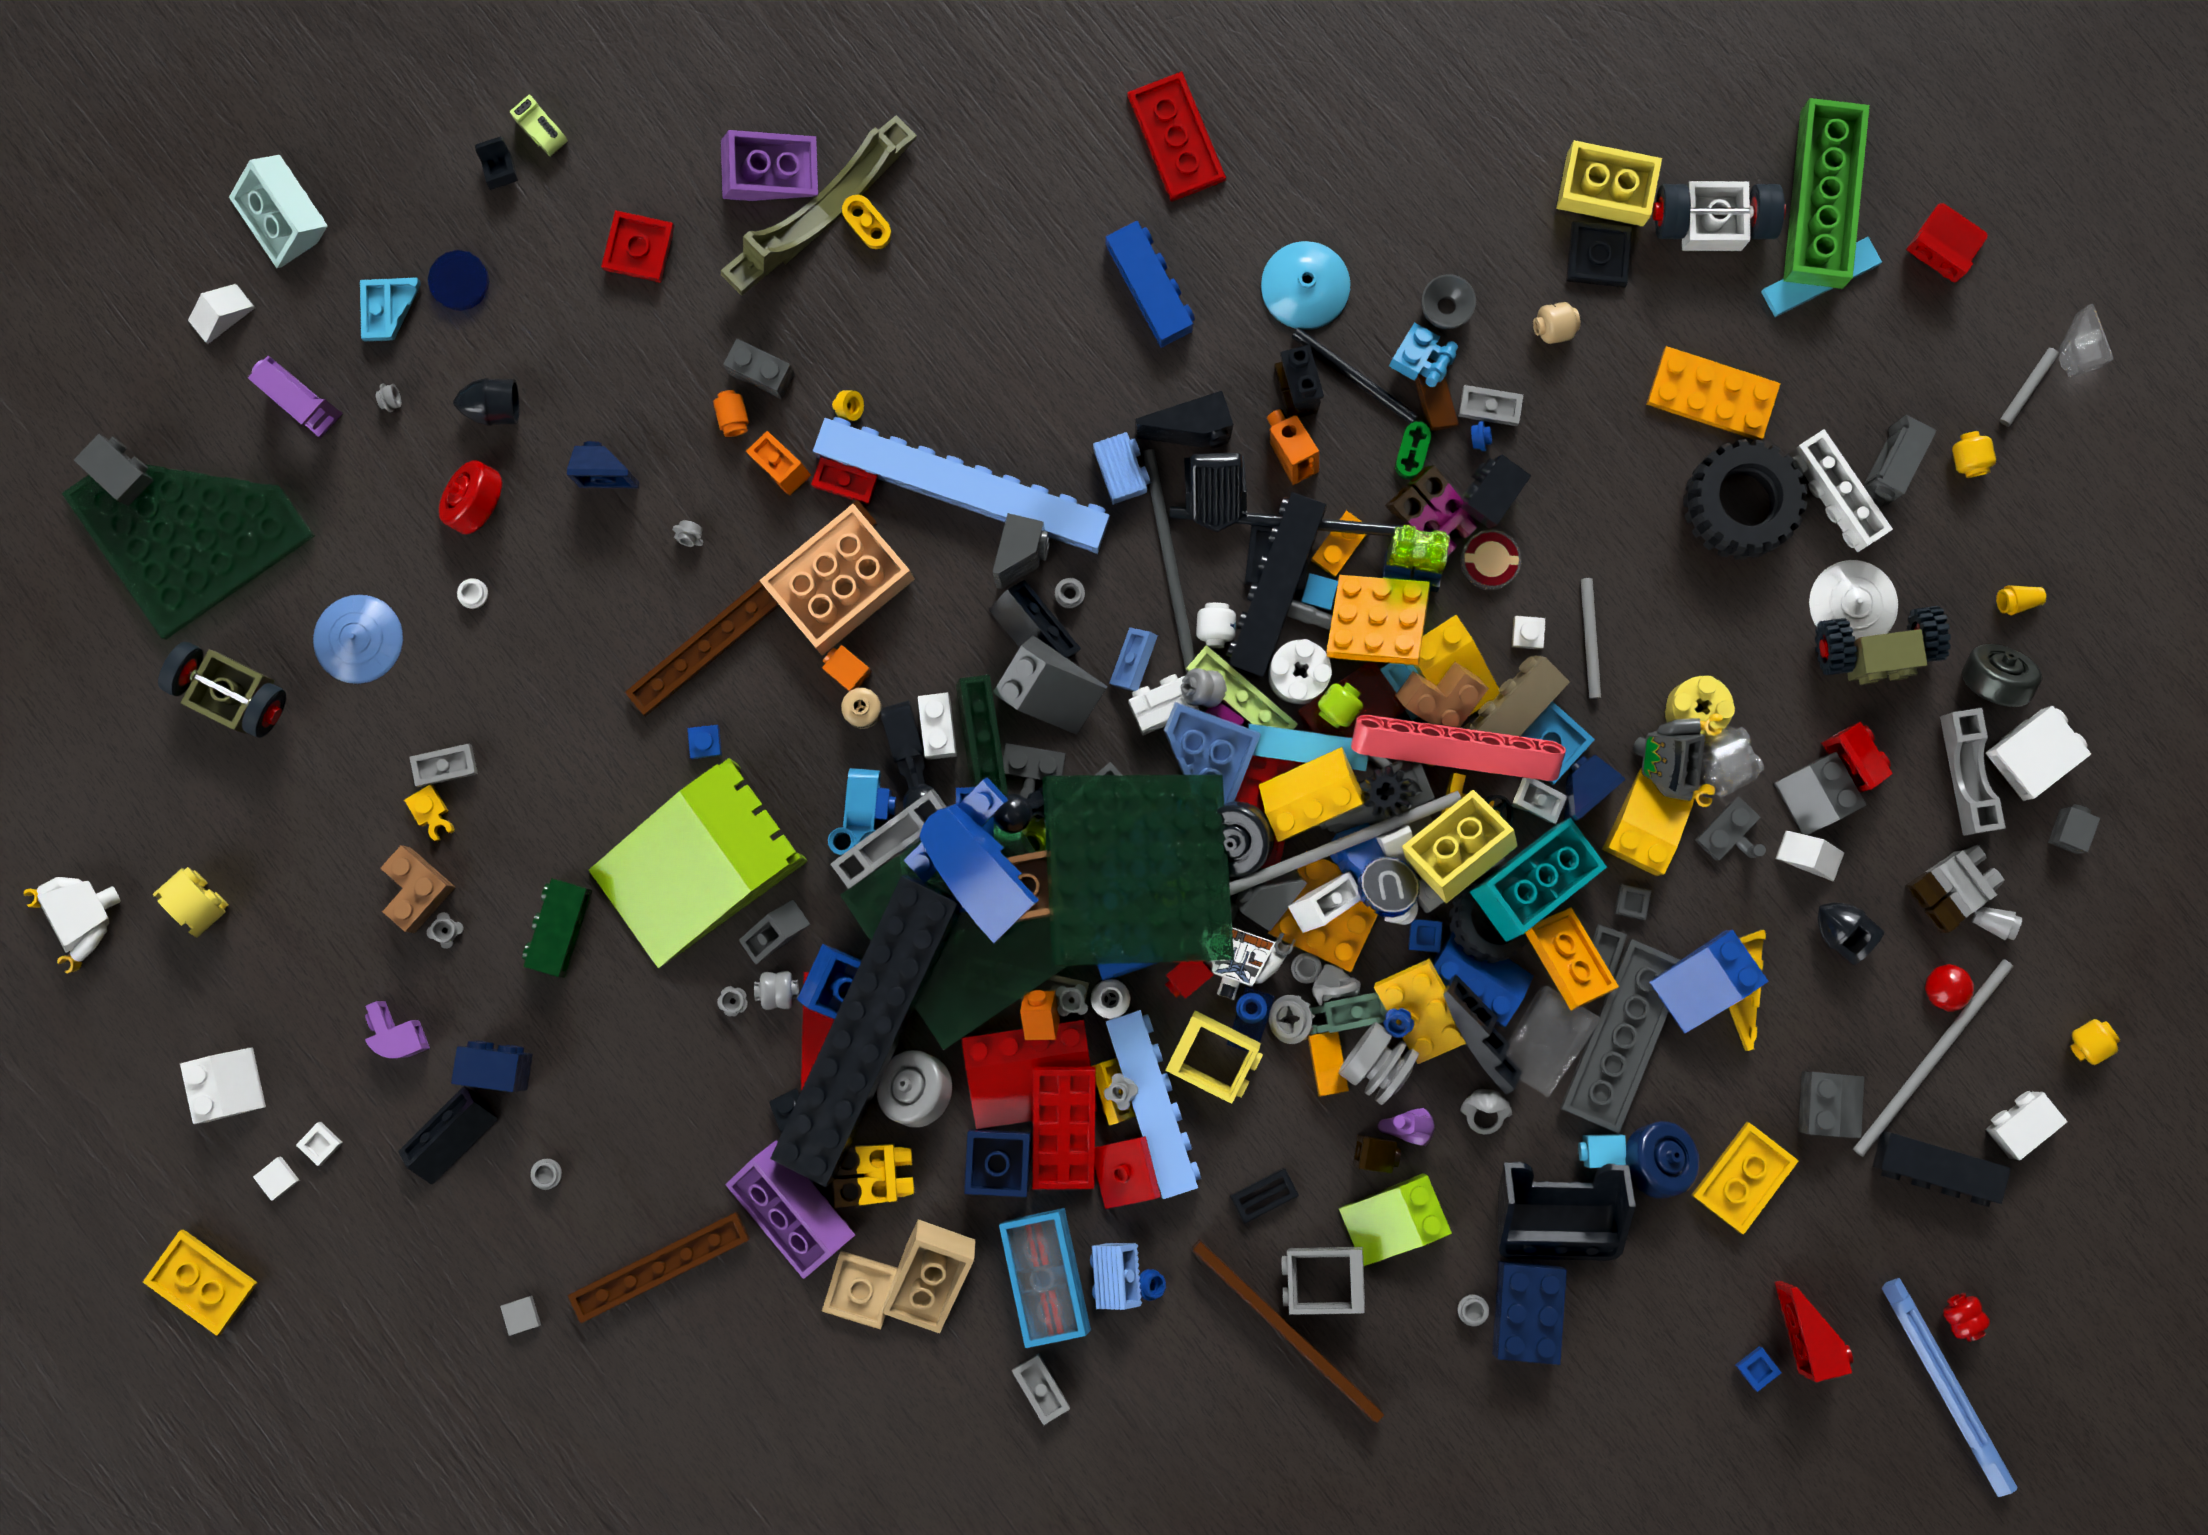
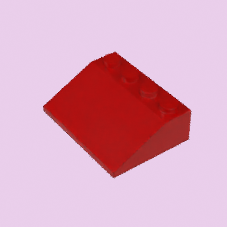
M1084 1020L1059 1023L1056 1040H1025L1023 1029L961 1038L976 1129L1033 1121V1067L1091 1066ZM1095 1097V1111H1097L1096 1097Z

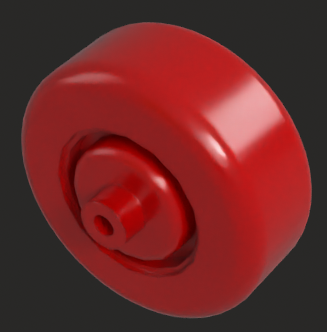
M472 460L462 465L449 480L442 494L439 504V517L442 523L462 534H471L480 529L490 518L499 501L502 491V478L499 472L478 460Z

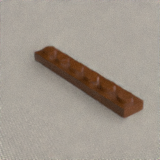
M735 1212L567 1296L581 1324L750 1240V1237L738 1212Z

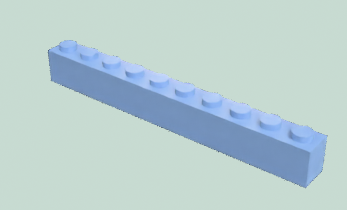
M834 417L833 420L824 418L813 449V453L818 459L824 457L865 470L874 475L877 474L879 480L1002 522L1006 521L1007 513L1043 521L1045 531L1049 532V538L1096 554L1099 552L1109 523V514H1106V510L1098 505L1089 504L1086 507L1077 504V499L1065 494H1060V497L1048 494L1049 490L1042 486L1032 484L1030 488L1021 485V481L1009 475H1003V478L992 475V471L986 467L975 465V468L965 466L963 465V460L954 456L947 455L945 459L936 456V452L930 448L919 446L918 449L906 446L907 442L898 437L891 436L890 439L878 436L879 432L874 429L862 427L859 430L850 427L851 423L839 417Z

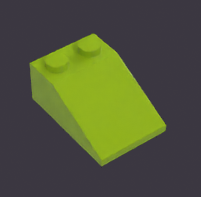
M1424 1173L1338 1208L1354 1247H1363L1364 1266L1424 1246L1452 1234L1429 1177Z

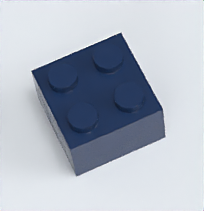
M468 1041L467 1046H457L451 1084L507 1092L526 1091L533 1054L524 1053V1047L498 1045V1049H494L493 1042Z
M968 1130L964 1194L1027 1197L1031 1132Z

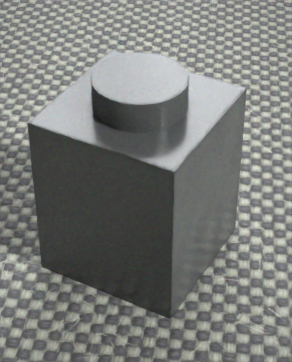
M2074 804L2072 807L2060 809L2048 843L2075 854L2088 852L2100 818L2090 814L2091 810L2081 805Z

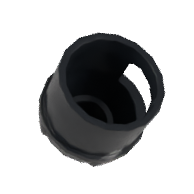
M484 378L473 381L458 392L453 400V405L462 415L476 423L487 426L517 424L520 412L518 385L515 379Z
M1837 902L1820 905L1817 921L1823 939L1831 949H1835L1851 964L1856 965L1861 962L1882 939L1885 931L1866 916L1863 910L1851 904Z

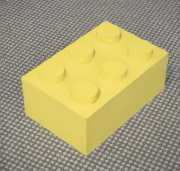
M1574 140L1567 152L1556 209L1644 227L1652 213L1662 158Z
M1474 790L1402 846L1407 864L1445 903H1448L1518 847L1514 829Z

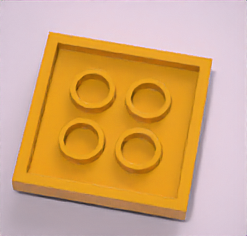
M1339 575L1326 651L1327 656L1336 659L1419 665L1430 582Z
M1320 859L1298 868L1297 871L1307 884L1293 902L1308 892L1342 875L1343 873L1338 865L1326 859ZM1359 887L1364 899L1326 925L1302 933L1288 908L1267 934L1278 938L1280 933H1284L1282 941L1291 944L1293 939H1295L1294 947L1311 953L1351 973L1380 908L1374 906L1366 897L1365 892Z

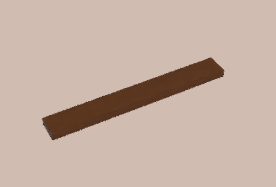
M1200 1239L1192 1246L1193 1252L1374 1423H1378L1384 1416L1381 1409Z

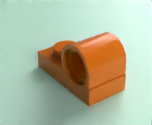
M768 431L746 450L748 455L789 496L811 476L805 466Z

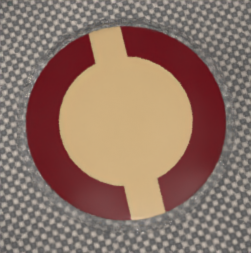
M1486 530L1477 533L1469 539L1463 547L1460 562L1462 572L1474 586L1490 591L1501 589L1511 583L1519 573L1522 559L1520 549L1513 538L1501 531Z

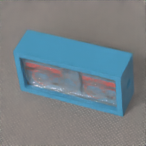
M1065 1208L1009 1219L1000 1223L999 1228L1025 1348L1086 1336L1091 1331Z

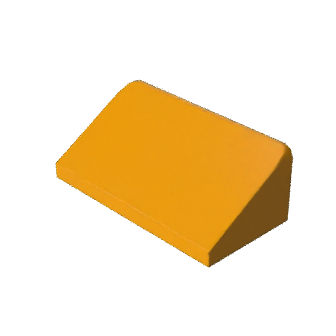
M1324 1032L1308 1035L1318 1096L1349 1091L1347 1080L1338 1074L1344 1063L1339 1033Z

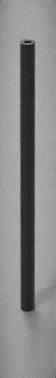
M1170 506V518L1193 520L1192 518H1186V507ZM1247 512V517H1241L1235 524L1279 527L1283 515ZM1323 519L1319 531L1410 538L1411 526Z

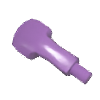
M1425 1108L1407 1111L1392 1118L1382 1119L1378 1123V1129L1381 1133L1393 1135L1406 1142L1426 1146L1432 1140L1435 1125L1429 1111Z

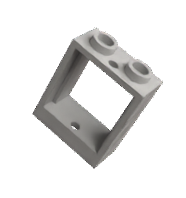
M1363 1247L1289 1248L1287 1256H1282V1275H1288V1287H1283V1306H1289V1315L1365 1313ZM1350 1257L1351 1302L1298 1303L1297 1258Z

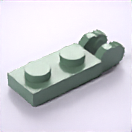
M1376 992L1325 1002L1322 1006L1309 1009L1313 1015L1324 1012L1327 1024L1312 1025L1314 1029L1308 1035L1327 1031L1333 1033L1372 1025L1374 1022L1383 1023L1386 1019L1385 1014L1387 1010Z

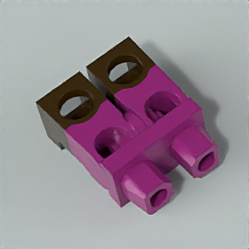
M1435 465L1424 467L1407 484L1408 487L1402 488L1385 505L1406 526H1411V533L1420 541L1425 549L1432 548L1436 553L1444 555V557H1447L1457 547L1448 536L1452 530L1455 529L1462 538H1466L1477 528L1469 513L1460 508L1464 501Z

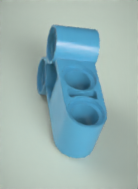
M849 769L843 827L836 828L828 837V846L837 855L842 856L876 831L877 788H880L881 772L879 770ZM841 834H848L851 838L850 846L845 850H838L835 844L836 838Z

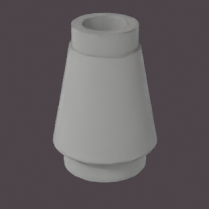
M1981 907L1975 911L1972 923L1977 924L2003 940L2007 938L2015 940L2022 923V917L2016 916V912Z

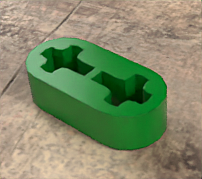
M1423 422L1409 424L1403 434L1395 462V469L1397 474L1404 479L1414 478L1423 468L1431 440L1430 428ZM1416 429L1421 431L1422 437H1425V440L1420 439L1417 448L1411 447L1413 437L1409 435V433L1413 434ZM1409 453L1415 454L1413 464L1417 465V468L1414 467L1408 472L1405 470V465L1401 464V461L1406 462Z

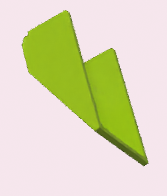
M730 758L720 765L716 764L681 789L589 869V872L659 969L807 862L803 855L796 853L785 835L773 841L771 837L778 833L780 828L767 810H763L755 816L753 812L760 808L762 803L749 785H745L737 791L735 787L741 784L744 778L739 773L741 767Z

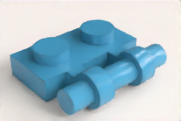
M1414 322L1392 358L1389 367L1414 381L1418 374L1426 377L1425 382L1429 387H1435L1446 376L1447 366L1454 362L1458 345L1453 341H1449L1443 347L1437 345L1440 336ZM1431 358L1436 362L1430 363L1429 361H1427V359Z

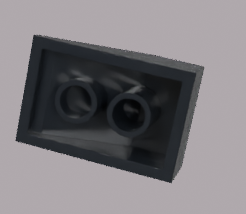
M1219 391L1136 418L1135 435L1138 439L1202 448L1210 445V448L1213 449L1228 443L1227 439L1231 438L1234 424L1223 392Z

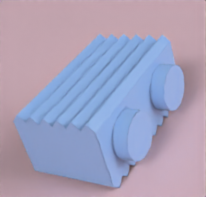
M1124 432L1093 444V450L1113 505L1147 493L1146 485L1151 482L1146 467L1140 468L1136 459L1141 454L1135 438L1130 440L1128 433Z
M1105 1243L1092 1246L1090 1264L1094 1273L1092 1295L1096 1302V1309L1125 1310L1141 1306L1142 1302L1140 1299L1142 1296L1140 1295L1141 1289L1139 1288L1141 1283L1139 1282L1140 1276L1138 1275L1140 1270L1138 1269L1139 1258L1137 1256L1139 1252L1137 1251L1138 1245L1136 1243Z

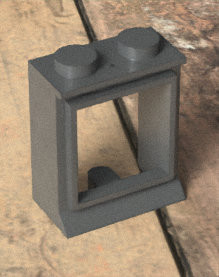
M1908 415L1903 416L1887 428L1890 437L1887 438L1864 483V488L1877 506H1887L1905 494L1937 431L1936 429Z

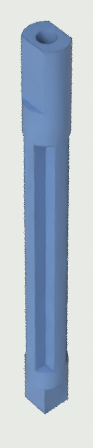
M1900 1277L1886 1282L1882 1287L1884 1294L1996 1495L2001 1497L2012 1494L2017 1490V1485Z

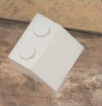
M253 1048L211 1055L180 1063L193 1124L206 1123L266 1107Z

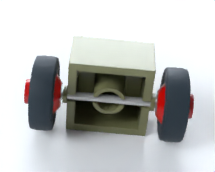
M189 642L178 644L170 652L158 678V685L161 690L173 696H180L185 693L181 704L235 731L262 738L273 729L286 703V692L273 684L275 680L211 649L208 650L203 659L202 649Z

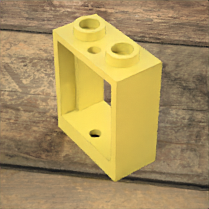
M1195 1010L1165 1071L1232 1104L1236 1096L1242 1098L1249 1084L1245 1077L1249 1069L1256 1070L1263 1054L1258 1052L1261 1043ZM1201 1027L1249 1050L1231 1086L1183 1063Z

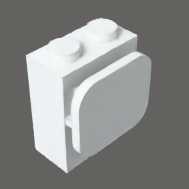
M2054 706L2043 708L2031 718L2024 720L2002 737L2000 742L1985 752L2023 801L2036 798L2091 755L2090 751L2086 748L2088 745L2085 739L2080 734L2074 733L2067 724L2068 719L2061 710L2055 709Z

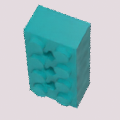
M1570 817L1553 826L1472 889L1470 893L1507 942L1523 935L1606 869L1607 866Z

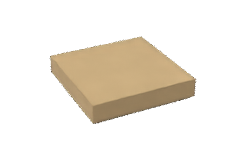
M840 1251L822 1312L881 1330L886 1316L882 1314V1309L898 1268Z

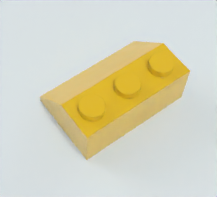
M1343 747L1259 784L1265 814L1278 842L1289 839L1364 805L1366 801Z

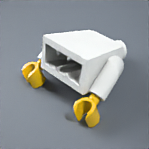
M55 877L40 885L37 889H26L23 893L24 896L34 895V901L31 904H27V906L41 907L64 951L66 953L70 951V954L61 956L57 960L58 964L69 960L71 966L65 973L79 970L82 964L81 961L95 950L106 934L107 925L109 924V918L105 909L121 902L113 886L95 893L89 881L82 882L77 878Z

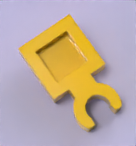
M430 784L404 800L419 826L423 827L429 824L428 833L434 841L438 842L441 840L437 834L440 826H444L448 833L452 834L454 832L452 823L444 820L441 816L448 812V809L434 785Z

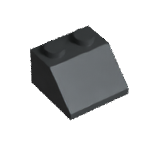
M1837 751L1821 757L1774 783L1800 832L1804 835L1834 823L1866 806Z
M1802 1071L1798 1133L1861 1138L1865 1077Z

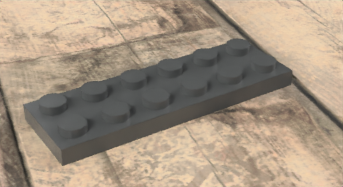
M1629 939L1614 975V979L1619 987L1608 993L1605 997L1560 1109L1615 1133L1620 1132L1669 1012L1649 982L1679 962L1680 959Z

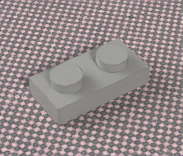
M1464 385L1458 417L1518 426L1523 394Z
M469 743L409 757L416 787L478 774L473 748Z
M1039 1353L1012 1369L1014 1376L1043 1425L1070 1410V1405Z

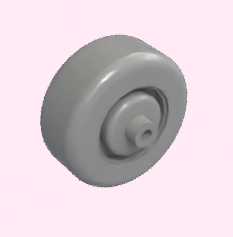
M905 1051L890 1060L877 1088L878 1103L884 1114L891 1120L908 1127H923L937 1120L946 1110L952 1095V1080L947 1067L939 1059L922 1051Z

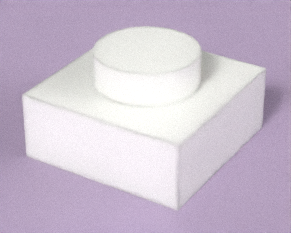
M1514 616L1511 647L1542 650L1544 648L1545 618Z

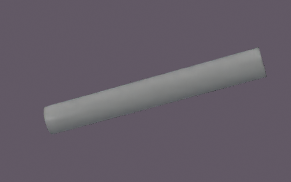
M2054 348L2047 349L2000 418L2001 424L2007 427L2012 424L2059 355L2057 350Z

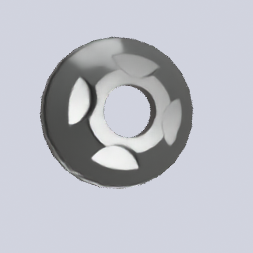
M1453 274L1441 275L1432 279L1425 287L1421 298L1422 311L1432 325L1441 329H1455L1464 325L1473 315L1476 307V295L1472 286L1462 277ZM1442 299H1450L1455 305L1454 312L1451 314L1441 313L1438 309V302Z

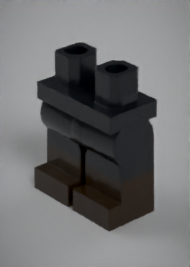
M1310 344L1280 352L1282 362L1275 363L1274 368L1280 389L1285 391L1282 393L1288 418L1294 415L1300 418L1318 413L1321 403L1320 399L1324 398Z

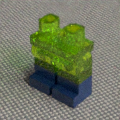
M1404 525L1402 528L1395 527L1394 536H1392L1384 556L1381 578L1410 580V574L1414 566L1412 580L1430 582V591L1438 592L1441 576L1447 563L1450 536L1444 531L1434 530L1433 532H1425L1408 525Z

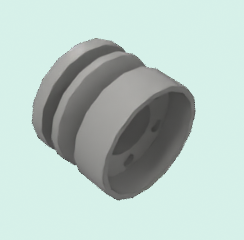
M1374 1022L1352 1049L1338 1074L1355 1086L1367 1077L1369 1082L1364 1093L1370 1096L1379 1086L1380 1089L1374 1100L1383 1105L1407 1081L1419 1053L1411 1048L1401 1058L1400 1056L1406 1047V1043L1401 1041L1392 1050L1389 1049L1387 1046L1392 1036L1388 1034L1384 1027Z

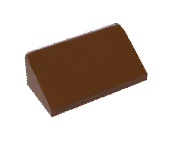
M1418 374L1415 383L1427 426L1430 428L1431 433L1458 426L1459 423L1446 377L1441 382H1438L1435 387H1429L1425 382L1426 377Z

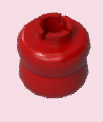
M1961 1293L1947 1300L1949 1305L1943 1309V1316L1949 1322L1951 1331L1956 1338H1967V1342H1972L1986 1335L1984 1330L1989 1327L1990 1320L1983 1312L1981 1302L1977 1297H1966L1965 1293Z

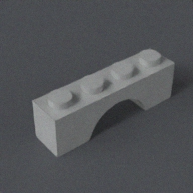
M1982 708L1952 712L1941 716L1940 720L1963 836L2005 829L2000 798L1993 792L1985 771L1984 747L1988 735Z
M934 789L930 790L830 865L847 888H851L919 838L922 826L928 817L937 810L947 806Z

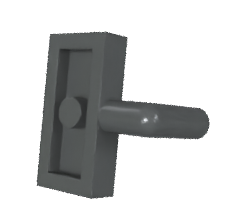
M1006 743L1001 774L1025 778L1021 796L1027 799L1028 795L1035 791L1037 780L1053 783L1062 779L1066 753Z
M1739 796L1695 839L1716 861H1720L1734 845L1749 858L1760 857L1766 853L1764 845H1753L1744 836L1761 817Z

